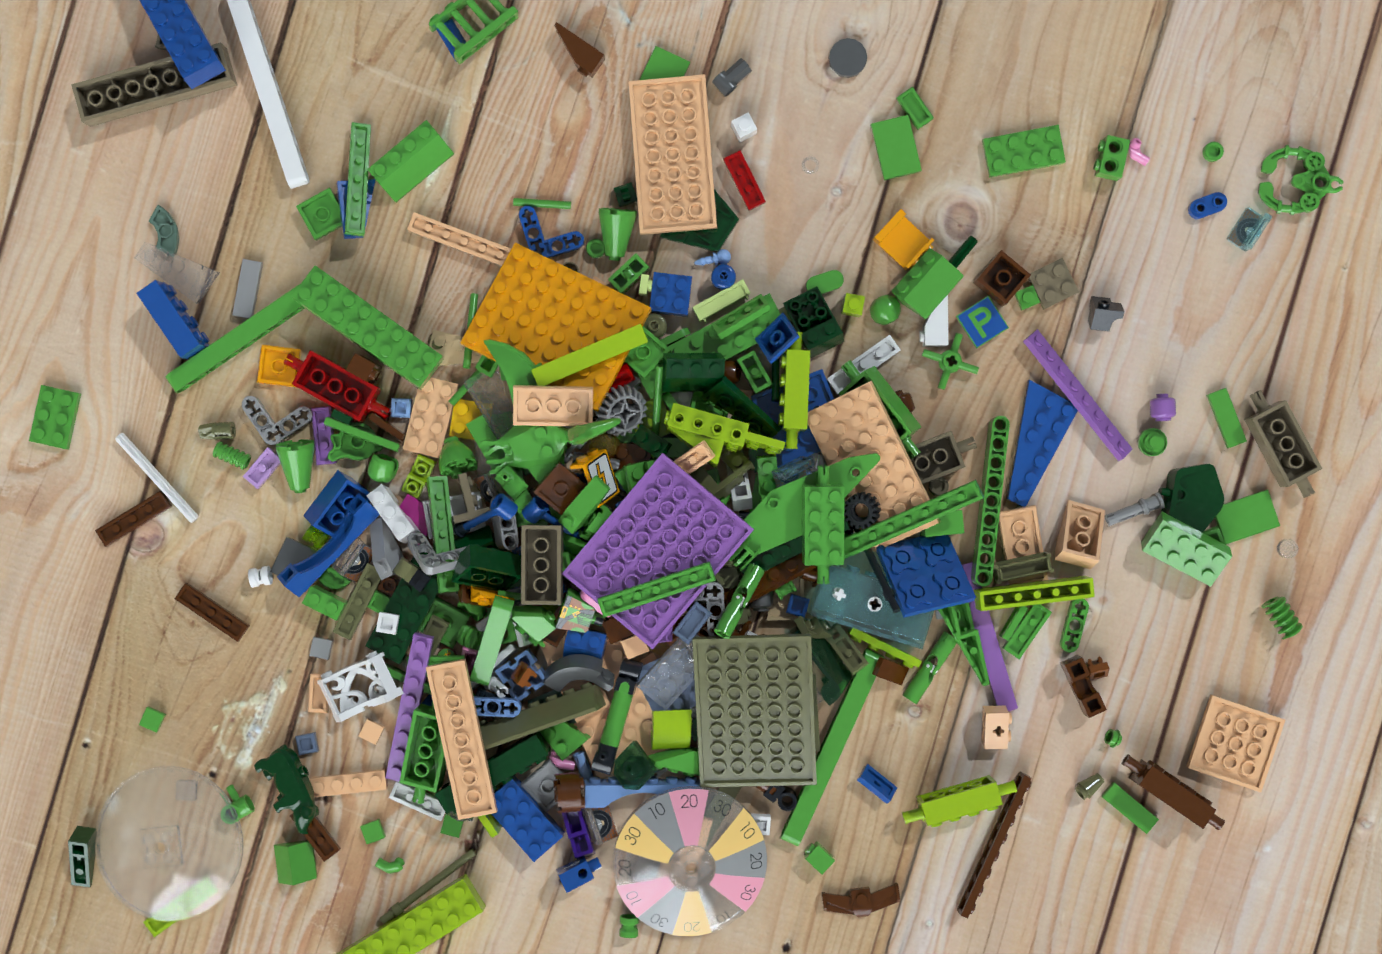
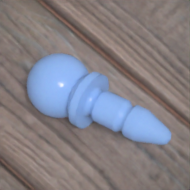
M721 249L717 253L713 252V256L696 260L694 264L705 265L715 262V265H718V263L727 264L731 260V254L728 250Z

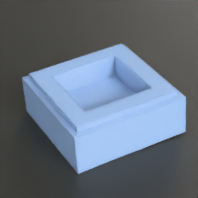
M391 398V417L410 418L412 399Z

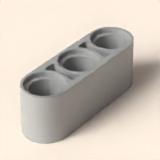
M504 494L510 500L513 501V498L510 495ZM497 515L492 517L497 548L502 551L514 550L519 544L516 516L514 515L510 520H507L506 527L502 525L503 518ZM506 537H508L510 541L509 546L505 545Z

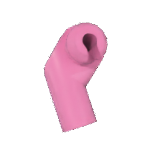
M1134 138L1129 144L1130 158L1146 166L1150 157L1141 153V140Z
M554 750L551 751L549 759L556 767L574 770L575 761H562Z

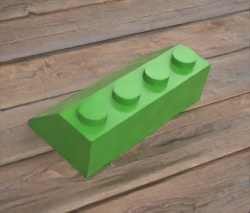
M425 120L367 170L397 203L452 157L454 153L430 123Z

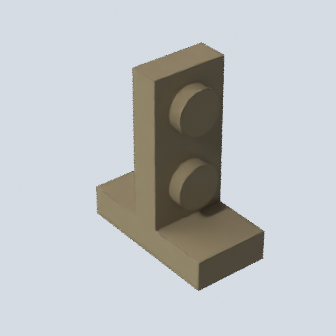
M466 473L457 475L466 513L452 516L454 524L474 519L491 510L490 507L475 510V506H478L476 496L471 494L470 488L473 487L471 476H467Z

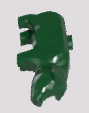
M283 744L272 752L268 758L258 760L254 767L258 773L263 771L268 781L274 777L275 786L280 792L277 797L278 801L273 804L276 812L280 813L283 809H291L298 832L300 834H308L310 823L319 815V809L314 801V790L308 778V769L301 764L296 752Z

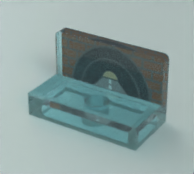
M1246 208L1228 235L1227 240L1243 251L1252 249L1273 216L1268 213L1260 215L1253 209Z
M800 456L773 470L772 474L776 487L778 488L808 475L807 468L815 465L813 457Z

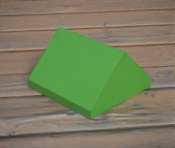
M308 840L274 845L279 883L296 885L317 878L314 848Z

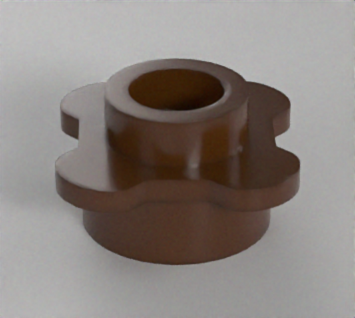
M390 576L384 579L378 585L380 591H384L389 596H392L400 580Z

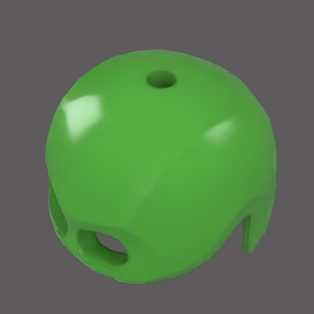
M385 454L373 455L368 465V475L378 483H389L397 474L399 462L397 459Z

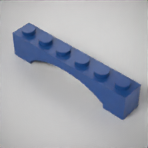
M360 493L345 506L347 508L346 515L333 537L312 556L294 565L290 563L277 576L280 582L296 596L300 597L323 572L380 515L375 507Z

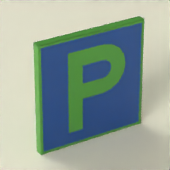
M989 296L956 316L976 349L1009 328Z

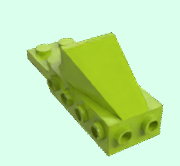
M673 403L671 411L667 410L664 424L667 425L666 430L670 431L690 449L705 440L715 454V457L707 463L715 468L719 463L723 446H726L725 450L737 452V450L741 451L744 444H747L746 447L749 449L757 450L762 448L765 449V453L776 455V453L780 454L784 450L786 443L748 432V423Z

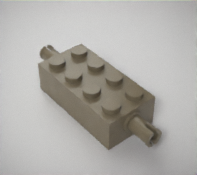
M1261 390L1251 394L1250 398L1257 408V413L1244 420L1279 486L1289 487L1296 483L1303 498L1311 496L1310 494H1314L1315 491L1307 477L1321 470L1322 467L1287 401H1278L1268 405Z
M948 431L915 444L921 453L910 460L922 484L964 468L965 464L961 453L977 448L976 443L968 445L975 441L974 438L970 437L956 443L952 431Z

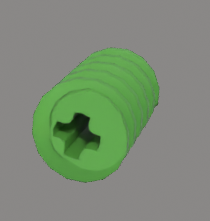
M1274 597L1262 604L1261 607H1269L1265 613L1266 615L1273 614L1269 619L1270 621L1277 620L1274 628L1281 627L1278 634L1285 633L1282 639L1290 638L1299 633L1303 625L1298 623L1299 619L1294 616L1295 612L1289 610L1291 606L1286 603L1285 597Z

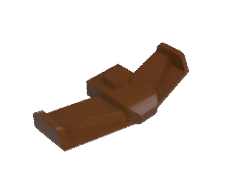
M898 883L870 893L869 887L850 889L851 896L821 892L824 911L851 914L857 917L869 916L874 911L900 902Z

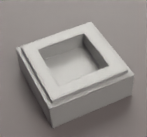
M313 637L309 656L329 660L333 640Z

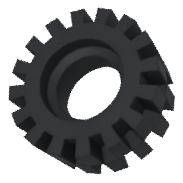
M858 492L849 497L845 502L846 505H844V516H847L846 522L850 521L849 525H855L856 529L860 527L865 529L874 524L880 517L879 512H881V508H878L880 503L875 501L877 498L875 496L871 497V493L865 494V492ZM863 503L868 507L867 517H859L856 514L855 507L857 504Z

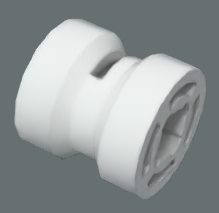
M270 566L248 570V579L252 588L259 587L260 584L271 585L273 583Z

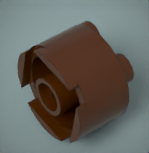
M578 772L554 774L555 779H558L554 780L555 802H558L556 812H578L585 808V798L581 794V789H584V779L581 777V774L579 775Z

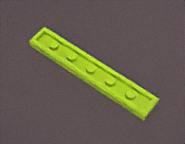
M638 324L533 368L531 371L537 385L545 386L645 344L648 340L642 325Z

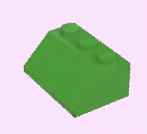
M929 248L891 292L901 304L926 320L964 275L942 255Z

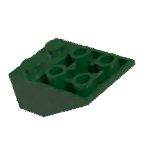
M817 286L783 303L796 332H802V345L805 350H810V359L844 342L843 332Z

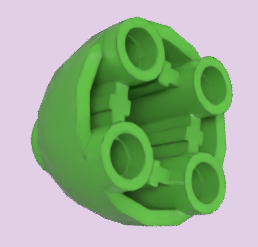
M453 436L444 440V446L439 455V471L441 475L458 479V474L474 471L478 468L474 453L468 446L459 441L458 437Z

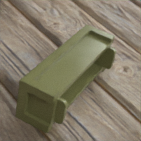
M1045 551L994 562V582L1001 584V581L1049 571L1053 573L1054 568L1051 567L1050 562L1051 553Z

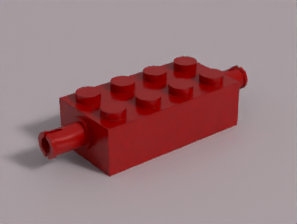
M311 350L304 361L290 353L286 358L292 360L293 363L289 360H284V365L298 371L292 382V385L359 422H364L370 412L382 417L384 420L388 418L389 415L382 411L390 414L391 409L377 402L382 388L362 380L346 371L344 367Z

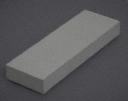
M242 260L233 316L249 319L254 315L263 268L262 262Z

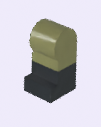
M401 558L393 569L394 573L405 579L406 582L419 592L425 589L433 577L432 575L425 574L421 568L405 558Z

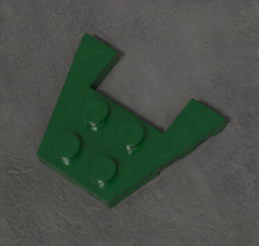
M714 189L716 229L662 233L660 237L665 240L719 252L739 222V218Z

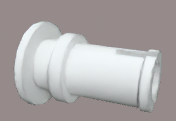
M492 672L489 685L483 686L485 689L495 692L498 697L504 698L506 695L503 691L508 694V688L503 685L496 672Z

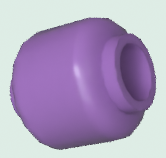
M1156 394V398L1150 400V416L1155 418V421H1171V418L1176 415V401L1174 398L1168 397V394Z

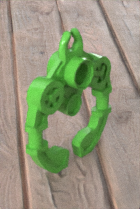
M1285 145L1284 148L1271 153L1262 162L1261 172L1272 174L1277 168V161L1279 159H1287L1288 155L1297 156V160H1304L1303 166L1307 170L1304 173L1294 175L1291 179V185L1304 192V195L1299 198L1298 203L1291 202L1290 205H1284L1282 200H1277L1273 197L1274 188L1272 183L1264 182L1259 184L1258 194L1261 200L1269 208L1275 210L1276 214L1285 212L1289 213V215L1312 212L1318 208L1320 199L1327 193H1337L1343 190L1342 186L1337 188L1331 186L1333 181H1337L1341 185L1344 181L1328 173L1324 166L1325 158L1319 152H1313L1301 146L1291 148L1289 145ZM1315 179H1320L1323 182V187H1318L1315 184Z

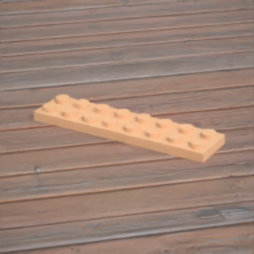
M466 659L429 665L426 667L458 820L497 813L498 809Z

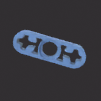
M474 696L475 705H482V701H485L484 712L481 711L482 707L476 708L478 716L516 717L522 708L521 702L516 698ZM493 701L498 704L496 712L488 710L487 705L489 702ZM502 702H505L504 706H510L511 703H514V706L518 707V709L511 712V709L504 708V712H501Z

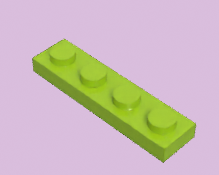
M850 626L848 633L852 635V640L861 643L863 640L869 643V648L877 652L881 649L886 652L885 656L893 660L897 657L903 660L902 664L909 668H913V666L920 667L922 661L919 658Z

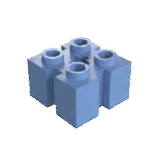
M530 648L514 658L516 660L514 664L508 661L495 670L502 683L508 682L511 686L508 689L511 697L519 701L531 693L529 690L531 687L537 690L545 685L543 684L545 671L542 667L537 669L534 663H536L537 659ZM521 661L528 664L537 674L536 678L530 676L528 679L532 684L530 687H521L511 678V675Z

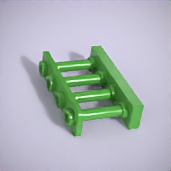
M457 0L454 3H449L441 14H435L430 19L429 29L431 32H434L436 29L442 32L454 46V58L460 65L517 20L518 10L514 6L509 9L505 8L499 0H489L500 13L498 18L490 20L474 0ZM467 5L485 24V28L480 32L475 31L459 12ZM454 17L470 36V40L465 44L460 43L444 24L450 18Z

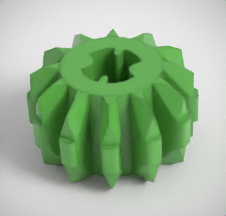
M463 625L458 632L457 642L460 645L478 651L484 632L479 631L477 627Z

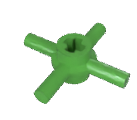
M956 333L951 349L942 354L926 349L923 350L922 356L938 361L940 368L943 370L938 385L939 389L945 390L950 373L962 369L977 374L979 370L977 366L962 362V358L958 353L963 337L962 334ZM952 357L954 364L948 366L949 362L946 359Z

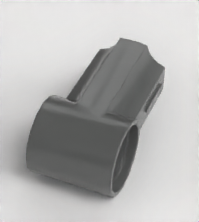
M740 58L727 71L724 70L718 74L712 83L726 97L752 70L747 62Z

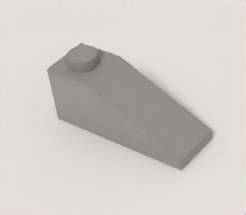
M380 517L370 524L373 564L380 579L383 580L396 574L393 572V569L404 556L392 531L383 518Z

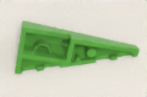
M969 602L938 609L983 686L989 685L990 682L979 631L974 628Z

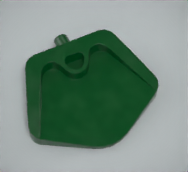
M1211 464L1172 469L1167 476L1166 488L1160 487L1158 490L1160 495L1164 496L1165 508L1161 511L1200 532L1205 531L1221 511L1224 504L1223 490L1216 469Z

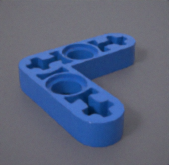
M524 206L520 209L519 218L530 250L536 252L535 244L531 246V243L538 242L541 239L542 243L539 242L538 244L541 249H544L542 255L547 258L559 256L583 247L584 237L577 231L545 240L534 208ZM528 210L530 213H533L530 216L532 223L536 221V224H530L525 227V224L529 223L526 217L523 218V215ZM532 228L539 231V235L535 239L528 236V232ZM573 236L581 238L578 241V245L570 243L568 244L570 248L566 249L564 238H567V241H572ZM555 241L562 242L563 248L560 251L552 249V244Z

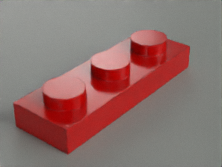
M741 150L723 158L748 211L766 203Z

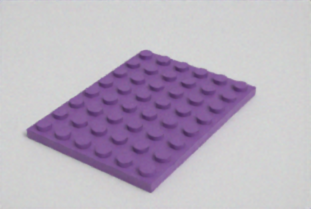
M662 453L562 574L599 604L597 600L599 597L710 561L714 575H716L752 533L754 528ZM708 583L613 614L612 616L651 649H654Z

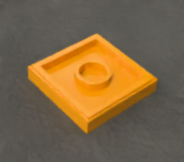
M262 345L257 383L297 388L292 385V382L298 371L284 365V360L286 359L293 363L292 360L286 358L289 353L300 359L301 350Z

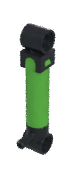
M625 657L622 661L591 770L610 775L612 772L632 698L642 671V662Z

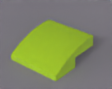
M691 709L652 711V750L690 748Z

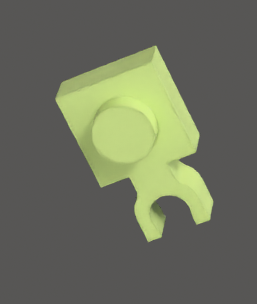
M641 274L639 295L647 296L648 292L652 291L653 280H649V275Z

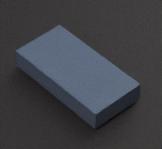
M696 601L673 631V634L689 645L712 613Z

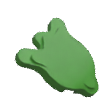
M352 422L351 424L353 427L376 435L371 427L360 422ZM340 431V433L332 434L330 437L333 449L328 453V459L332 462L342 458L361 461L369 458L375 452L381 451L383 447Z

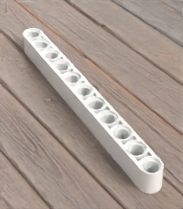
M227 0L290 189L308 184L310 180L251 1Z

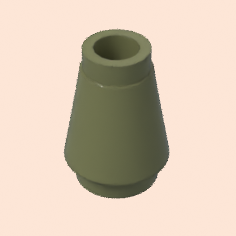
M1096 773L1078 782L1075 790L1083 800L1090 799L1104 783V779L1100 774Z

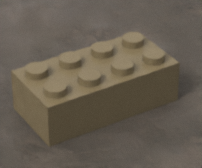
M522 525L521 605L563 604V525Z

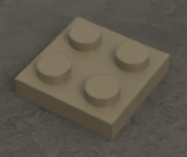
M1063 258L1030 273L1031 276L1028 278L1031 286L1033 285L1043 310L1079 293Z

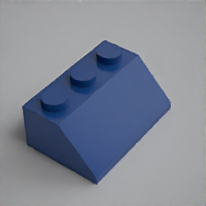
M337 470L303 516L313 527L333 537L346 515L347 508L345 506L358 493L370 502L366 496L370 491L353 478Z

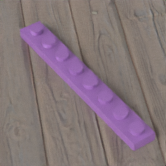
M1039 330L1034 331L1023 341L1024 344L1118 461L1124 459L1131 452L1132 447Z
M417 632L413 634L402 690L404 694L401 696L386 779L400 781L413 712L422 701L427 675L426 667L429 665L434 640L433 636Z

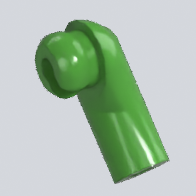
M399 857L390 863L379 858L375 866L391 874L400 872L405 862Z

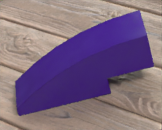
M583 810L562 813L574 857L580 859L596 854Z

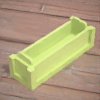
M742 279L730 288L724 289L695 305L692 309L699 322L704 321V323H707L706 319L743 298L748 300L750 291Z

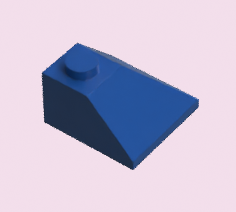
M782 313L755 340L768 361L772 364L800 336L786 315Z

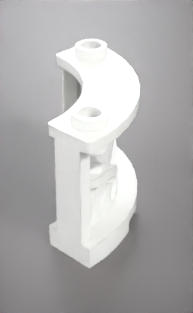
M373 651L365 655V659L334 673L330 670L320 675L321 679L317 680V683L331 708L336 722H342L365 711L364 706L374 707L404 694L401 687H396L382 658L385 656L384 652L377 653V651ZM350 671V672L348 673V675H347L346 678L342 675V674H344V673ZM356 674L365 675L373 680L368 690L370 698L359 690L350 691ZM333 680L337 681L338 686H334L332 689L336 691L341 690V693L331 695L326 684ZM376 684H378L376 688L379 690V693H377L374 689ZM355 696L358 697V702H354L353 698ZM340 698V712L333 699Z

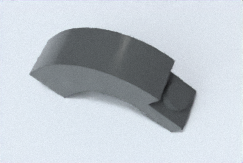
M575 654L562 657L553 662L545 671L543 684L560 692L571 681L587 680L609 692L613 688L615 674L602 667L603 660L589 655Z

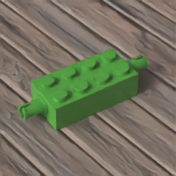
M851 360L846 362L841 369L844 370L851 382L839 392L840 396L872 381L910 459L915 458L921 451L913 443L911 436L921 428V425L875 366L864 370L860 374Z
M818 465V483L802 484V562L805 566H817L818 584H823V576L825 584H829V566L844 565V486L842 484L829 483L830 466L824 465L823 473V466Z
M433 701L432 706L420 704L413 712L399 783L415 787L412 801L416 803L418 799V804L424 803L426 790L436 793L442 787L447 767Z

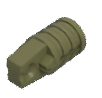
M215 422L200 425L198 432L202 439H234L236 427L234 422Z

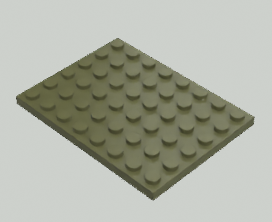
M811 634L731 636L730 639L720 636L694 637L692 644L700 787L817 785Z

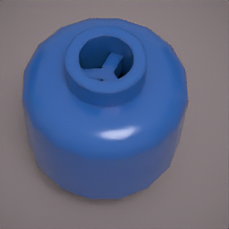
M727 264L716 266L711 274L713 286L719 290L730 288L736 281L734 269Z

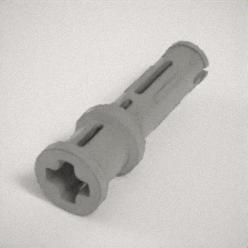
M1157 492L1152 497L1147 499L1141 498L1138 503L1107 514L1104 517L1110 527L1137 515H1148L1150 511L1158 508L1163 509L1165 504L1160 493Z

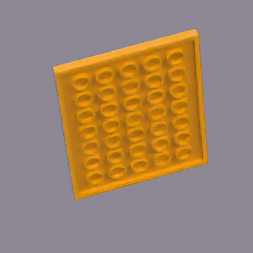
M514 243L460 344L496 362L484 343V340L492 339L510 344L524 352L536 365L538 363L543 365L635 325L641 324L643 327L652 309L631 297L518 243ZM630 350L552 382L547 386L593 387V410L598 412Z

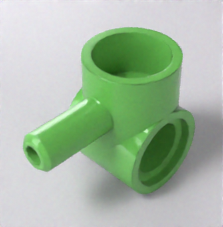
M510 466L503 468L494 478L514 500L529 487Z
M233 785L226 787L233 802H230L221 810V819L227 824H233L254 812L255 807L248 795L245 794L240 797ZM230 808L236 811V817L230 815Z

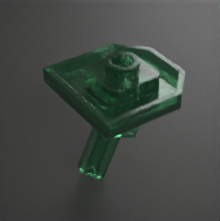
M633 741L615 760L614 775L624 789L639 790L658 771L637 741Z

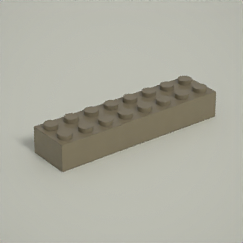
M221 42L212 45L226 71L194 89H191L185 82L171 56L71 84L81 121L92 127L237 86L228 50Z

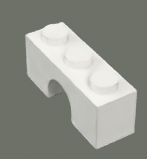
M381 484L366 495L398 541L406 544L410 534L420 533L412 519L399 507V501L389 487Z

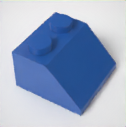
M588 629L586 633L568 630L563 657L582 654L603 660L608 640L607 634Z

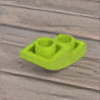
M419 454L401 491L419 499L427 484V478L431 476L437 462Z

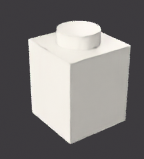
M749 112L731 121V127L739 143L757 134V127Z

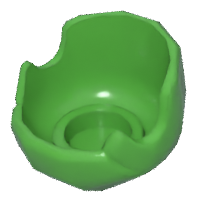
M892 295L878 297L872 302L870 307L871 318L875 323L881 325L894 322L898 319L901 312L899 301Z

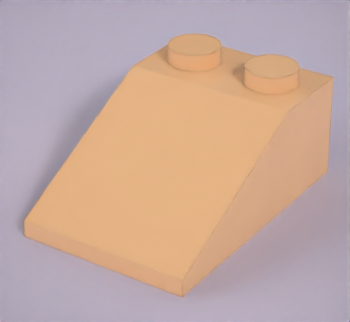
M1068 500L1056 541L1054 560L1091 570L1100 560L1105 510Z

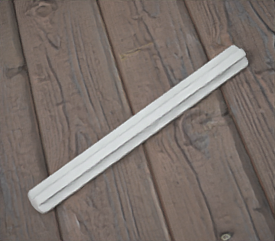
M124 433L119 434L115 438L119 445L189 522L192 523L197 520L198 514Z

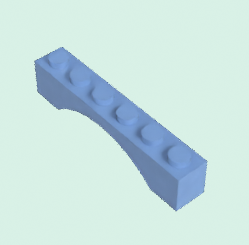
M614 776L608 779L590 777L589 779H584L585 808H605L611 802L623 796L636 793L663 795L682 789H701L700 780L690 776L685 777V779H678L674 776H668L666 779H658L655 776L647 777V779H639L635 776L628 777V779H620Z

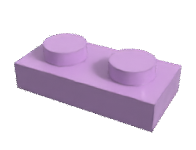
M267 447L243 477L254 487L260 489L281 464L277 453L270 447Z

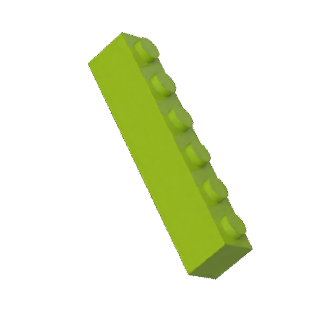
M1088 576L973 589L976 596L974 600L975 608L980 611L1095 597L1093 578Z

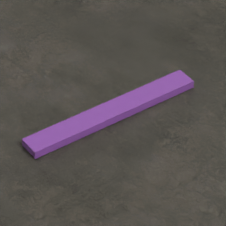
M973 561L962 564L972 589L982 588V586L975 585L971 580ZM975 601L969 602L974 628L979 631L989 682L996 706L1006 705L1008 711L1018 709L989 610L980 611L975 608Z

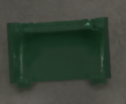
M796 625L794 628H792V629H791L789 632H787L786 634H802V633L800 632L798 626ZM811 638L812 660L825 675L821 678L823 686L820 694L830 706L841 696L851 681L852 673L825 638Z

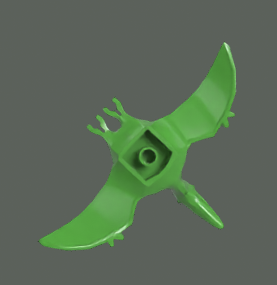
M492 339L484 340L485 345L506 378L512 403L513 385L538 386L531 369L541 366L542 363L536 365L524 352L510 344ZM610 418L580 426L576 425L572 428L564 426L512 425L501 438L497 440L485 439L480 442V445H495L483 453L484 456L490 455L497 449H503L505 452V457L502 459H487V464L501 463L495 469H491L490 474H495L506 466L518 467L529 470L537 482L540 483L559 461L565 466L564 458L568 442L572 445H583L588 440L619 425L621 419ZM549 505L551 515L560 519L562 515Z

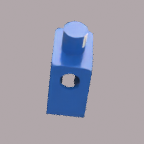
M584 857L559 867L556 871L566 893L594 879L592 872L602 868L598 857L588 862ZM580 869H585L583 873H578Z

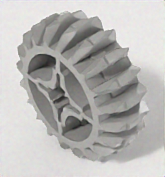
M618 385L617 389L611 387V392L607 393L598 412H595L598 416L597 421L610 419L611 417L620 418L621 423L606 432L617 437L619 434L625 436L626 432L632 434V429L638 430L637 425L639 423L643 424L641 419L647 417L644 413L647 410V406L644 405L646 401L642 394L634 387L624 385V387ZM626 399H632L633 404L627 403Z

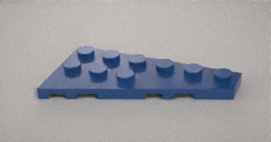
M1031 380L1027 382L1023 415L1021 417L1013 471L1007 495L1008 500L1021 507H1025L1028 504L1078 412L1070 401Z

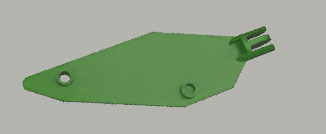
M877 453L853 456L830 465L829 483L842 484L844 486L845 498L880 461V456ZM854 469L859 470V473L857 475L852 474V471ZM818 471L771 490L744 519L754 530L729 559V561H732L742 551L733 562V565L736 567L741 564L739 567L741 572L758 554L802 536V484L818 483Z

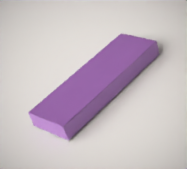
M332 406L311 408L316 465L336 464L337 461L332 462L328 459V453L333 449L330 437L334 434V429L323 424L326 417L332 418Z

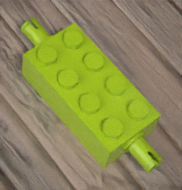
M797 332L800 337L781 356V368H784V374L780 375V387H783V393L779 396V406H783L782 413L779 414L778 425L782 426V430L786 431L785 449H798V432L807 430L810 350H801L802 332Z
M990 775L916 796L918 808L902 812L905 824L922 819L927 826L937 827L942 825L944 821H958L961 819V816H976L980 814L979 811L986 809L987 811L996 810L998 806L1003 805L1001 796L1016 793L1017 788L1014 780L997 785V782Z

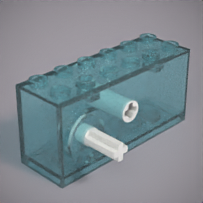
M841 565L829 566L830 583L825 584L823 576V584H817L808 609V613L811 616L923 649L934 611L903 618L901 610L893 613L889 602L885 601L882 594L883 590L874 572L865 570V573H861L859 568L847 565L846 568L841 567ZM874 600H875V601H876V604H875V605L872 604V606H871V605L869 604L870 601H874Z

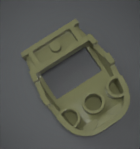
M723 446L720 458L733 473L719 484L713 480L702 466L689 475L718 499L726 498L737 484L740 485L744 480L743 475L749 469L752 471L755 469L752 462L740 450L731 452L725 450L726 446Z

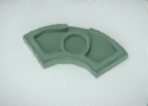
M157 205L149 219V222L155 227L158 234L156 248L175 257L179 246L178 227L170 213L160 205Z

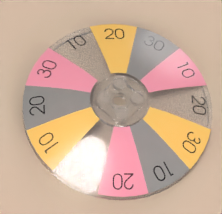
M699 786L669 789L643 802L623 824L613 852L614 879L625 905L638 919L648 926L661 932L678 936H697L711 933L737 920L747 911L758 896L767 869L765 841L751 813L731 796L715 789ZM693 863L697 866L694 871L686 870L688 864Z

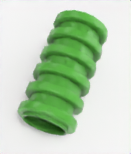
M222 441L218 442L213 450V457H218L219 460L224 459L226 463L229 461V464H235L237 468L240 466L242 470L247 468L251 460L250 454L246 455L244 451L235 450L233 446L229 447L228 444L223 445Z

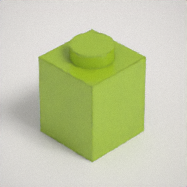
M846 293L843 298L841 314L861 317L865 296Z

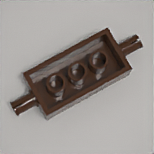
M1129 754L1124 757L1121 764L1133 771L1129 779L1202 829L1205 828L1207 823L1217 830L1223 827L1225 820L1214 814L1216 809L1211 806L1212 802L1197 793L1188 785L1180 782L1178 778L1164 771L1162 767L1151 760L1145 762L1141 759L1139 762Z

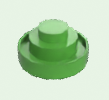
M1146 429L1138 437V448L1144 455L1158 456L1166 449L1167 437L1159 429Z

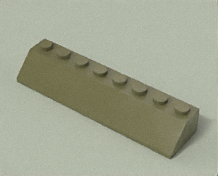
M592 682L580 685V690L575 691L574 688L563 691V696L557 697L555 694L546 697V702L539 703V701L527 704L529 708L523 710L521 708L520 713L516 717L493 716V721L487 722L486 719L479 721L485 750L599 710L606 705L600 687L596 684L592 685Z

